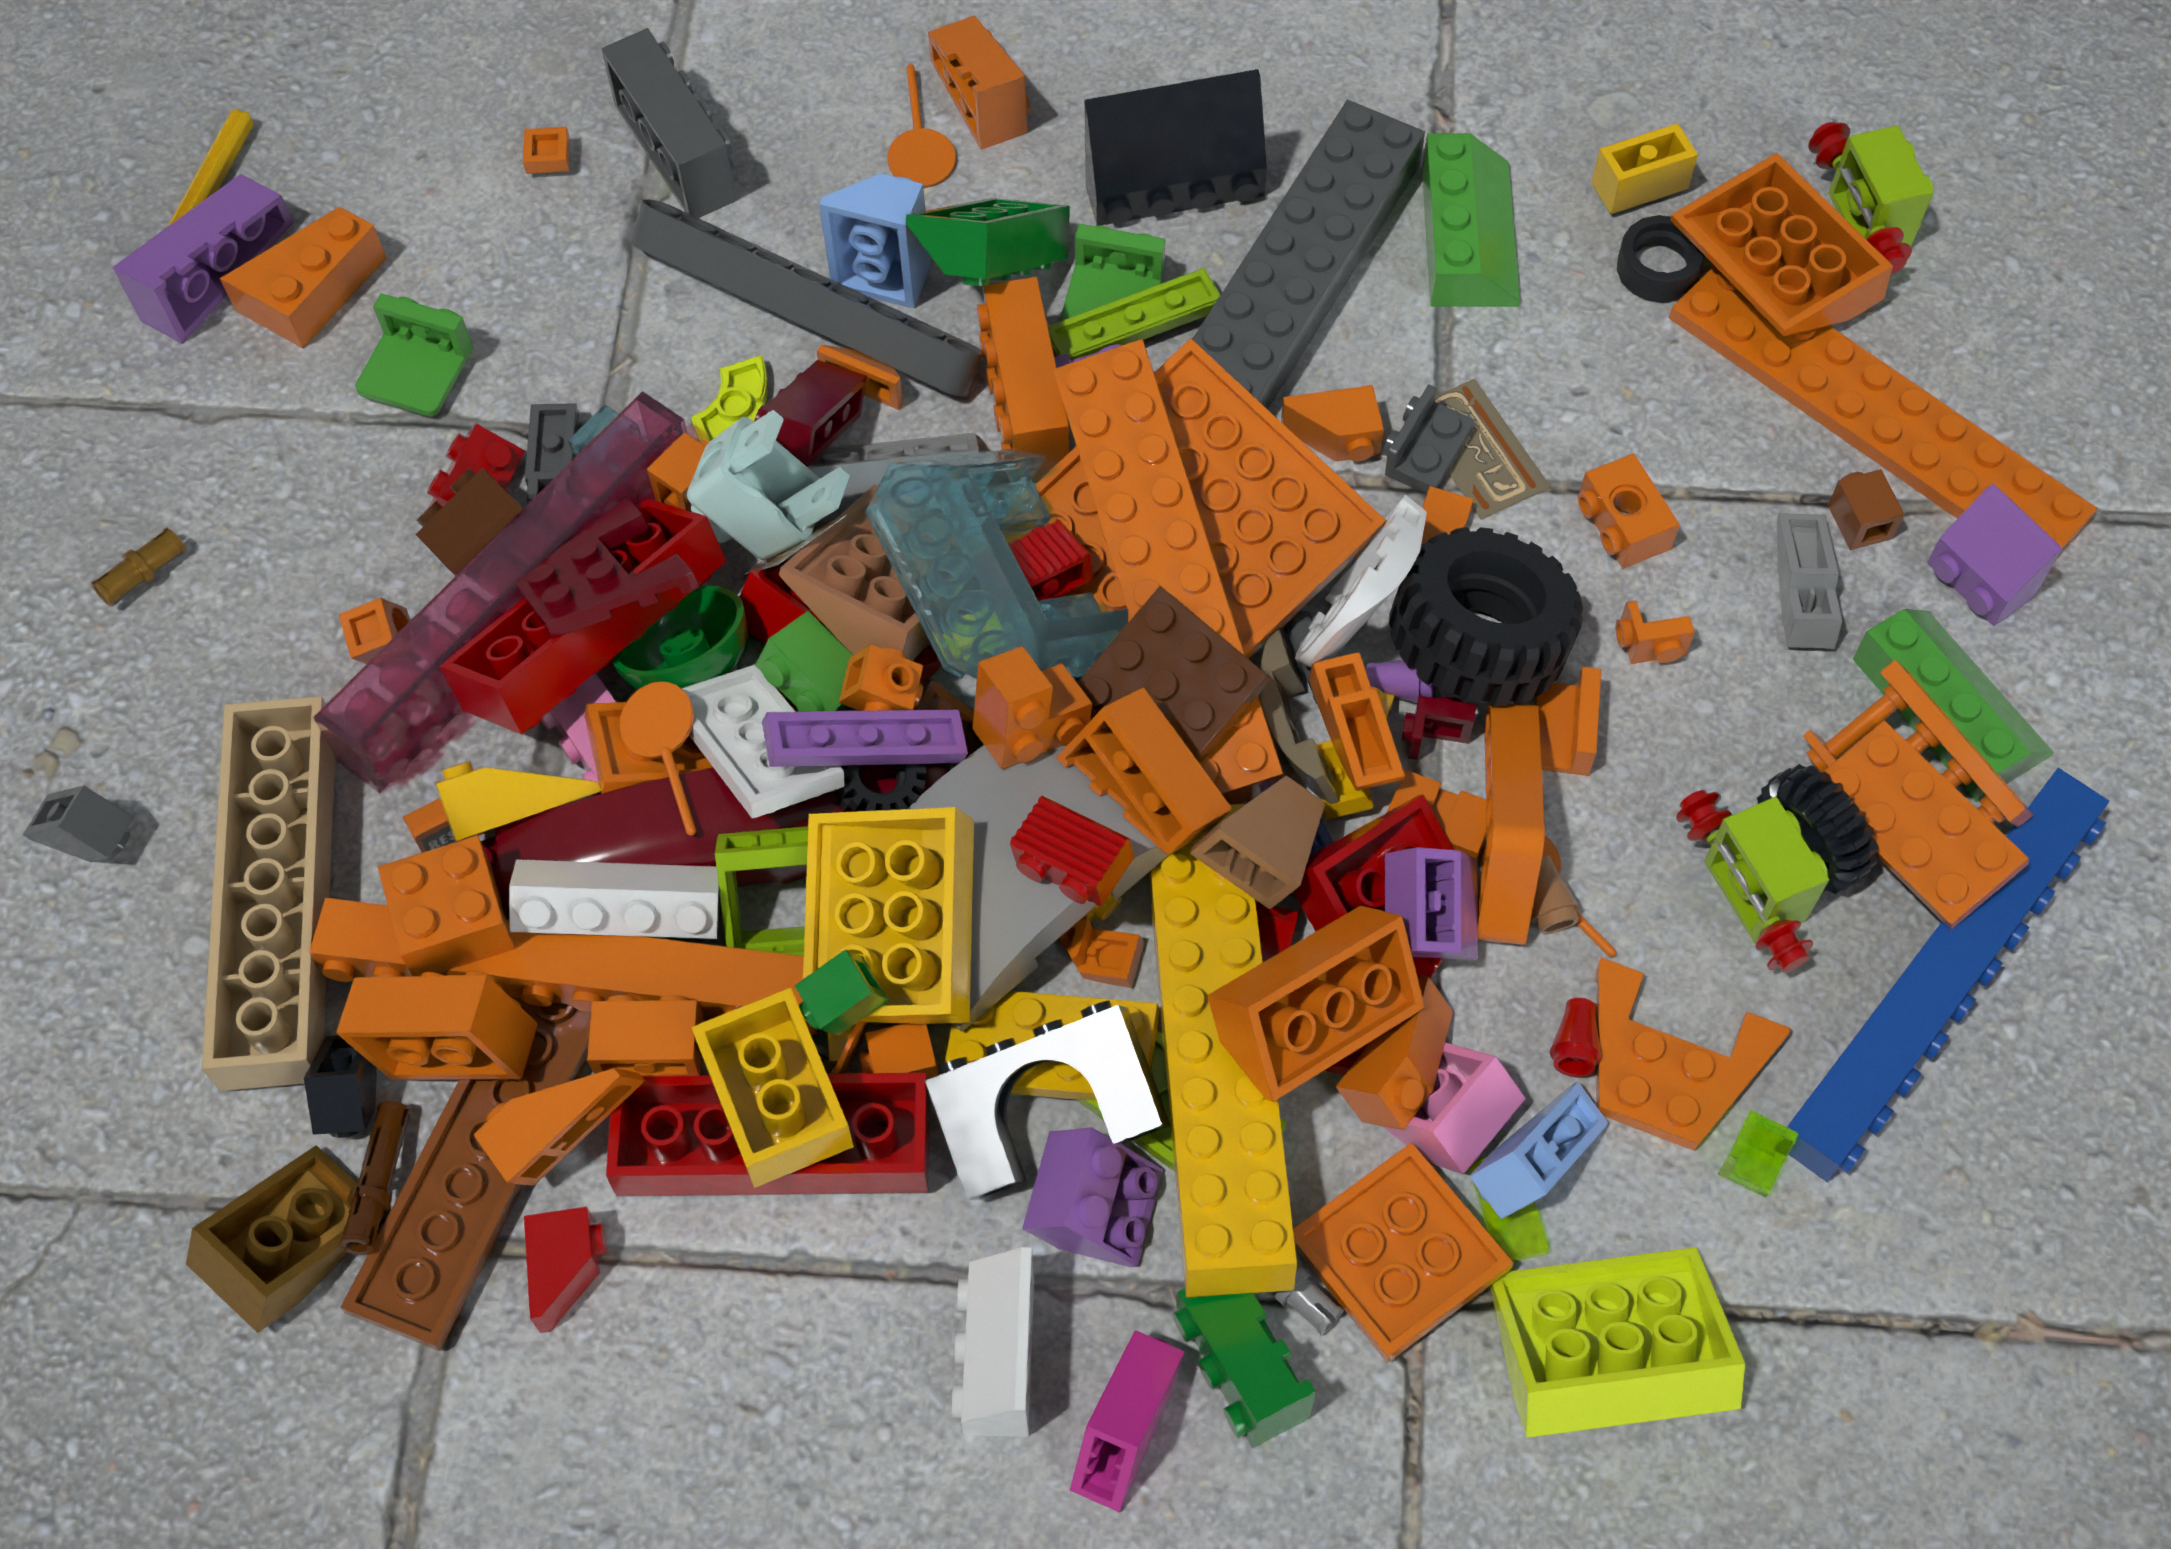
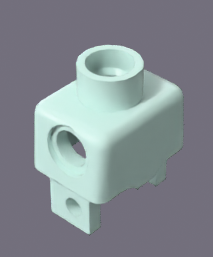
M774 410L755 422L748 417H742L710 441L703 451L687 491V499L692 504L691 511L708 518L718 542L724 543L733 538L756 558L761 560L770 559L811 536L815 522L839 508L850 477L847 472L838 467L824 477L819 478L779 444L776 438L784 418Z

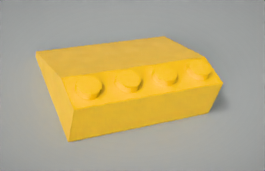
M956 807L809 814L803 979L846 949L864 957L889 998V1001L861 1021L910 1024L970 1023L974 819Z

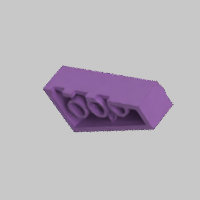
M239 174L112 268L140 321L182 344L227 295L220 278L268 250L290 227L293 221L282 195Z

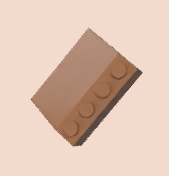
M873 485L838 517L847 516L810 541L780 568L779 576L852 655L872 644L879 648L899 650L906 654L908 660L913 661L946 628L945 621L956 618L983 590L979 559L983 554L986 555L991 549L996 547V545Z

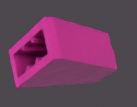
M1137 1330L1134 1331L1086 1426L1070 1491L1120 1513L1174 1388L1185 1351L1169 1345L1162 1339L1153 1338Z

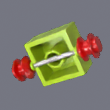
M1825 123L1815 130L1808 142V148L1810 152L1817 154L1815 162L1819 168H1834L1836 170L1828 194L1836 210L1893 265L1891 274L1896 273L1906 265L1912 253V243L1918 229L1921 227L1929 202L1933 198L1932 181L1928 175H1924L1916 160L1914 147L1911 142L1906 141L1899 125L1850 136L1851 131L1847 124Z
M1699 790L1690 794L1681 801L1679 805L1681 810L1677 813L1676 820L1679 823L1690 822L1692 828L1687 834V838L1690 841H1708L1711 845L1704 863L1753 940L1755 948L1758 951L1769 950L1773 957L1767 963L1768 969L1780 968L1783 973L1800 967L1810 958L1807 952L1812 948L1813 942L1812 940L1800 941L1796 933L1800 929L1801 923L1808 919L1829 881L1823 859L1818 853L1811 852L1801 836L1800 825L1791 811H1785L1776 796L1732 815L1729 810H1717L1716 805L1721 799V795L1718 792L1707 794L1705 790Z

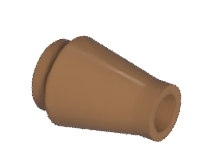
M1542 856L1531 921L1533 924H1538L1542 934L1561 931L1576 924L1579 921L1576 913L1579 905L1556 870L1551 856Z

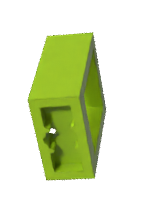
M808 826L718 834L715 859L727 947L804 956L805 926L743 931L735 871L807 865Z

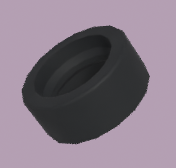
M1656 215L1642 218L1629 227L1621 242L1616 269L1621 283L1632 294L1648 301L1668 302L1682 298L1698 282L1704 264L1705 255L1670 221V216ZM1651 245L1666 246L1678 252L1684 258L1686 267L1669 273L1654 271L1644 266L1637 259L1635 252L1642 247Z

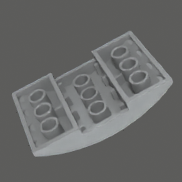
M983 745L942 776L915 803L907 808L956 807L974 819L970 1023H954L961 1032L1039 967L1035 958L1096 906L1094 902H1089L1088 900L1085 904L1077 903L1065 896L1060 891L1059 885L1054 884L1051 880L1043 878L1041 882H1036L1023 875L1017 869L1010 847L1011 837L1015 836L1017 829L1021 828L1022 821L1026 820L1028 813L1032 812L1033 806L1038 803L1039 797L1045 796L1130 838L1135 858L1111 893L1115 900L1168 856L1122 816L1125 809L1107 793L1098 796L1089 788L1091 779L1076 766L1071 765L1066 768L1056 759L1066 746L1039 754L1030 762L1018 763L1001 769L985 745Z

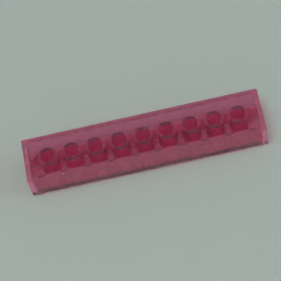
M642 391L313 717L338 763L379 794L390 783L399 780L406 772L408 764L423 749L431 747L438 740L441 731L456 715H461L465 712L462 710L439 666L522 599L515 582L620 501L628 498L637 506L646 498L655 500L647 468L684 432L688 434L685 419Z

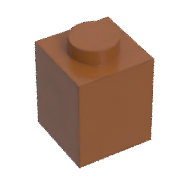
M1882 469L1868 473L1853 472L1838 480L1828 503V507L1849 550L1893 539L1905 515Z

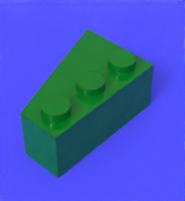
M1185 1288L1177 1292L1176 1308L1178 1310L1172 1313L1175 1324L1186 1342L1194 1339L1203 1356V1358L1197 1360L1200 1371L1212 1390L1219 1387L1229 1404L1223 1408L1229 1426L1237 1438L1245 1435L1253 1449L1310 1418L1316 1391L1308 1379L1299 1383L1287 1361L1288 1358L1292 1357L1289 1348L1283 1339L1278 1342L1276 1341L1265 1321L1267 1318L1266 1312L1253 1293L1186 1297Z

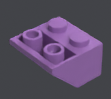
M1418 847L1385 854V912L1402 915L1412 957L1478 960V874L1476 858L1457 850Z
M1092 1127L1050 1131L1022 1229L1060 1250L1127 1267H1138L1163 1169L1125 1146L1113 1144L1111 1138Z

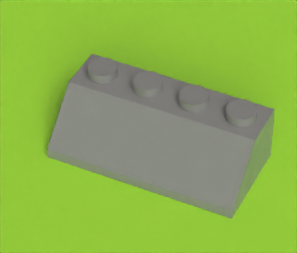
M975 433L827 448L808 466L819 478L824 477L838 467H841L850 475L839 508L815 522V525L837 518L873 485L928 512L930 510L948 509L949 514H967L974 512L975 506L985 505L980 455Z

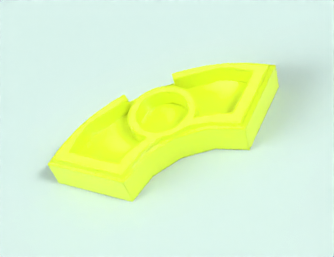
M762 355L719 368L721 386L717 397L705 410L691 417L699 442L701 440L712 441L742 417H748L754 421L759 408L762 405H766L768 379Z

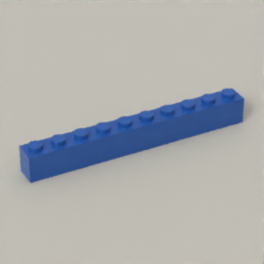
M2059 767L2056 769L2028 807L2034 815L2021 826L2016 827L2014 825L2006 836L2029 858V864L1952 930L1943 922L1940 923L1786 1127L1775 1144L1778 1148L1827 1183L1838 1168L1846 1174L1849 1173L1866 1150L1857 1142L1866 1130L1876 1136L1894 1112V1110L1886 1105L1894 1092L1903 1098L1906 1096L1922 1074L1914 1068V1065L1922 1055L1929 1060L1934 1058L1949 1037V1035L1941 1031L1945 1023L1950 1018L1959 1024L1976 1001L1968 992L1976 982L1983 987L1987 986L2003 964V962L1995 958L1997 953L2003 946L2012 952L2030 928L2021 922L2028 911L2037 916L2041 913L2055 894V891L2049 888L2048 884L2054 876L2062 881L2066 879L2081 859V856L2073 852L2080 841L2090 846L2107 822L2101 819L2099 815L2110 802L2108 799Z

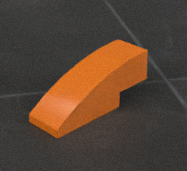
M1360 652L1314 662L1309 681L1332 744L1355 790L1358 791L1404 780L1405 775L1377 689L1370 686Z

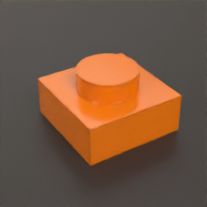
M567 127L524 129L523 164L526 174L569 171L570 136Z

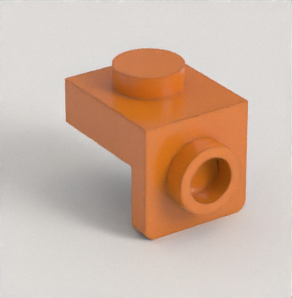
M1636 600L1626 602L1621 619L1616 620L1615 624L1618 644L1621 648L1626 647L1631 664L1655 660L1659 663H1668L1686 656L1695 633L1690 616L1643 623Z

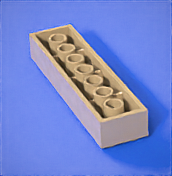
M322 696L224 704L202 1070L220 1091L304 1084V1076L324 1041L327 977L321 973L309 951L325 898H330L337 723Z

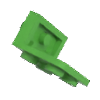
M1078 224L1075 234V267L1062 309L1061 321L1161 284L1165 272L1166 239L1153 237L1145 233L1135 234L1113 230L1105 226Z
M380 293L373 308L384 334L355 384L356 390L364 398L425 416H435L440 412L474 349L464 319L449 309L442 308L438 310L418 304L407 297L397 298Z

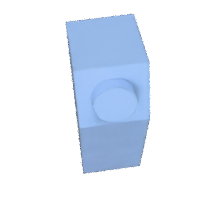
M1576 1082L1491 1152L1469 1177L1477 1186L1482 1198L1491 1205L1499 1218L1503 1219L1545 1196L1609 1122L1580 1083Z

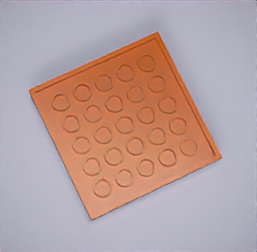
M1190 338L1154 373L1246 657L1250 659L1266 643L1269 636L1278 628L1280 630L1368 546L1385 526L1387 520ZM1076 446L1001 516L989 530L1005 546L1007 542L1012 544L1015 539L1020 540L1023 535H1027L1036 527H1046L1048 523L1053 524L1056 519L1061 520L1091 554L1092 581L1057 599L1081 623L1090 622L1093 635L1107 648L1131 619Z

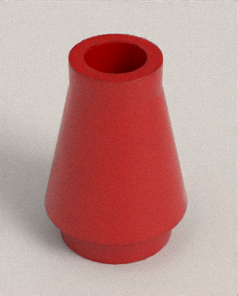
M1572 998L1566 1002L1565 1013L1549 1052L1554 1060V1068L1564 1075L1571 1077L1588 1076L1594 1072L1595 1066L1601 1061L1596 1023V1004L1586 998Z

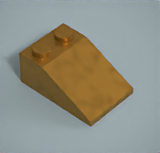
M315 1145L194 1226L191 1232L186 1265L259 1333L297 1306L350 1254L345 1251V1247H340V1239L349 1216L350 1206L347 1201L349 1192L357 1185V1182ZM387 1213L383 1214L380 1223L386 1218Z

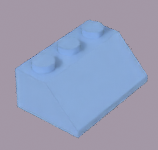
M879 173L823 196L819 202L830 279L868 297L914 309L931 270V260L929 253L906 225V214L926 211L923 184L914 182L906 177H894Z

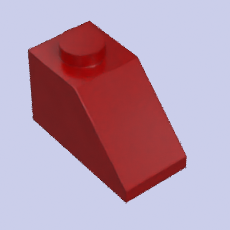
M587 1206L524 1216L530 1320L540 1333L551 1332L600 1273L599 1255L607 1253L606 1232L603 1222L596 1223Z

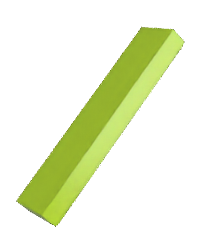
M1205 268L1169 280L1047 326L1053 355L1057 357L1068 354L1070 360L1095 354L1110 345H1125L1140 339L1144 340L1207 316L1220 297V293Z

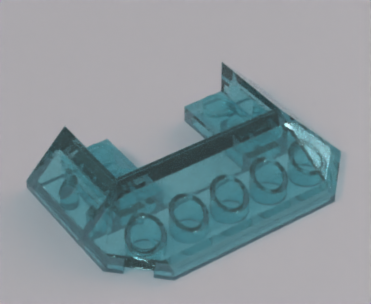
M1005 449L890 463L865 511L943 669L961 679L965 673L977 679L978 662L1023 646L1041 671L1062 663L1074 680L1078 682L1128 624V608L1102 612L1092 592L1038 601L1003 535L1033 530L1039 526L1045 527L1050 520L1051 515L1032 482V478L1046 456Z

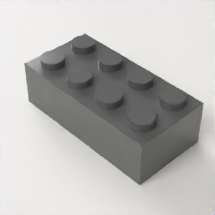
M646 28L601 48L615 107L684 212L700 218L737 201L734 182L738 181V174L728 155L733 152L731 141L723 128L716 129L712 124L713 117L706 102L703 99L696 100L694 97L692 84L685 71L680 70L677 72L675 69L672 54L664 41L658 43L650 30Z

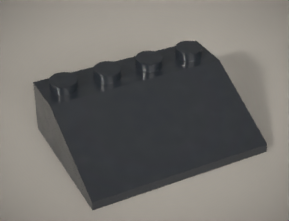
M1258 69L1084 100L1086 189L1096 226L1122 224L1135 219L1152 216L1160 217L1169 213L1196 208L1205 209L1212 205L1234 201H1248L1256 197L1265 196L1267 163L1261 77Z

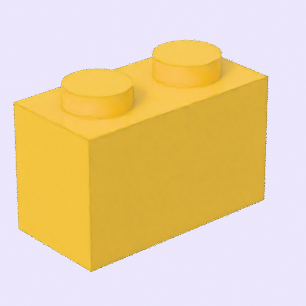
M1676 123L1600 148L1591 183L1609 213L1614 214L1688 189L1698 154L1680 125Z

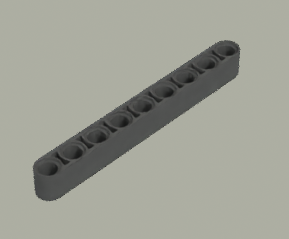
M651 199L642 200L630 240L634 247L937 389L957 396H967L969 394L983 354L982 350L671 205Z

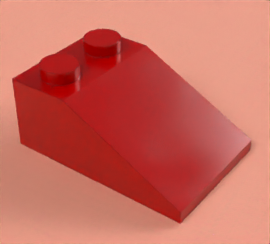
M1423 794L1412 798L1320 849L1308 858L1301 885L1293 892L1315 932L1359 906L1385 911V854L1416 847L1454 850Z

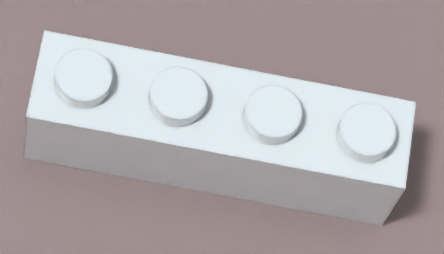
M516 859L509 885L510 932L717 939L720 901L717 867Z

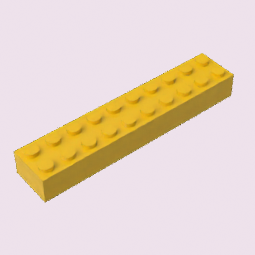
M1244 804L1230 805L1232 810L1219 823L1243 807ZM1203 835L1168 855L1148 872L1186 1297L1290 1291L1294 1290L1297 1259L1278 1099L1274 1102L1266 1100L1220 1043L1207 997L1210 993L1262 963L1256 902L1253 897L1190 854L1192 846L1205 836Z

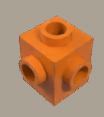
M870 644L849 658L839 703L859 711L915 710L923 693V686L919 683L923 665L908 660L906 654L899 650L879 648Z

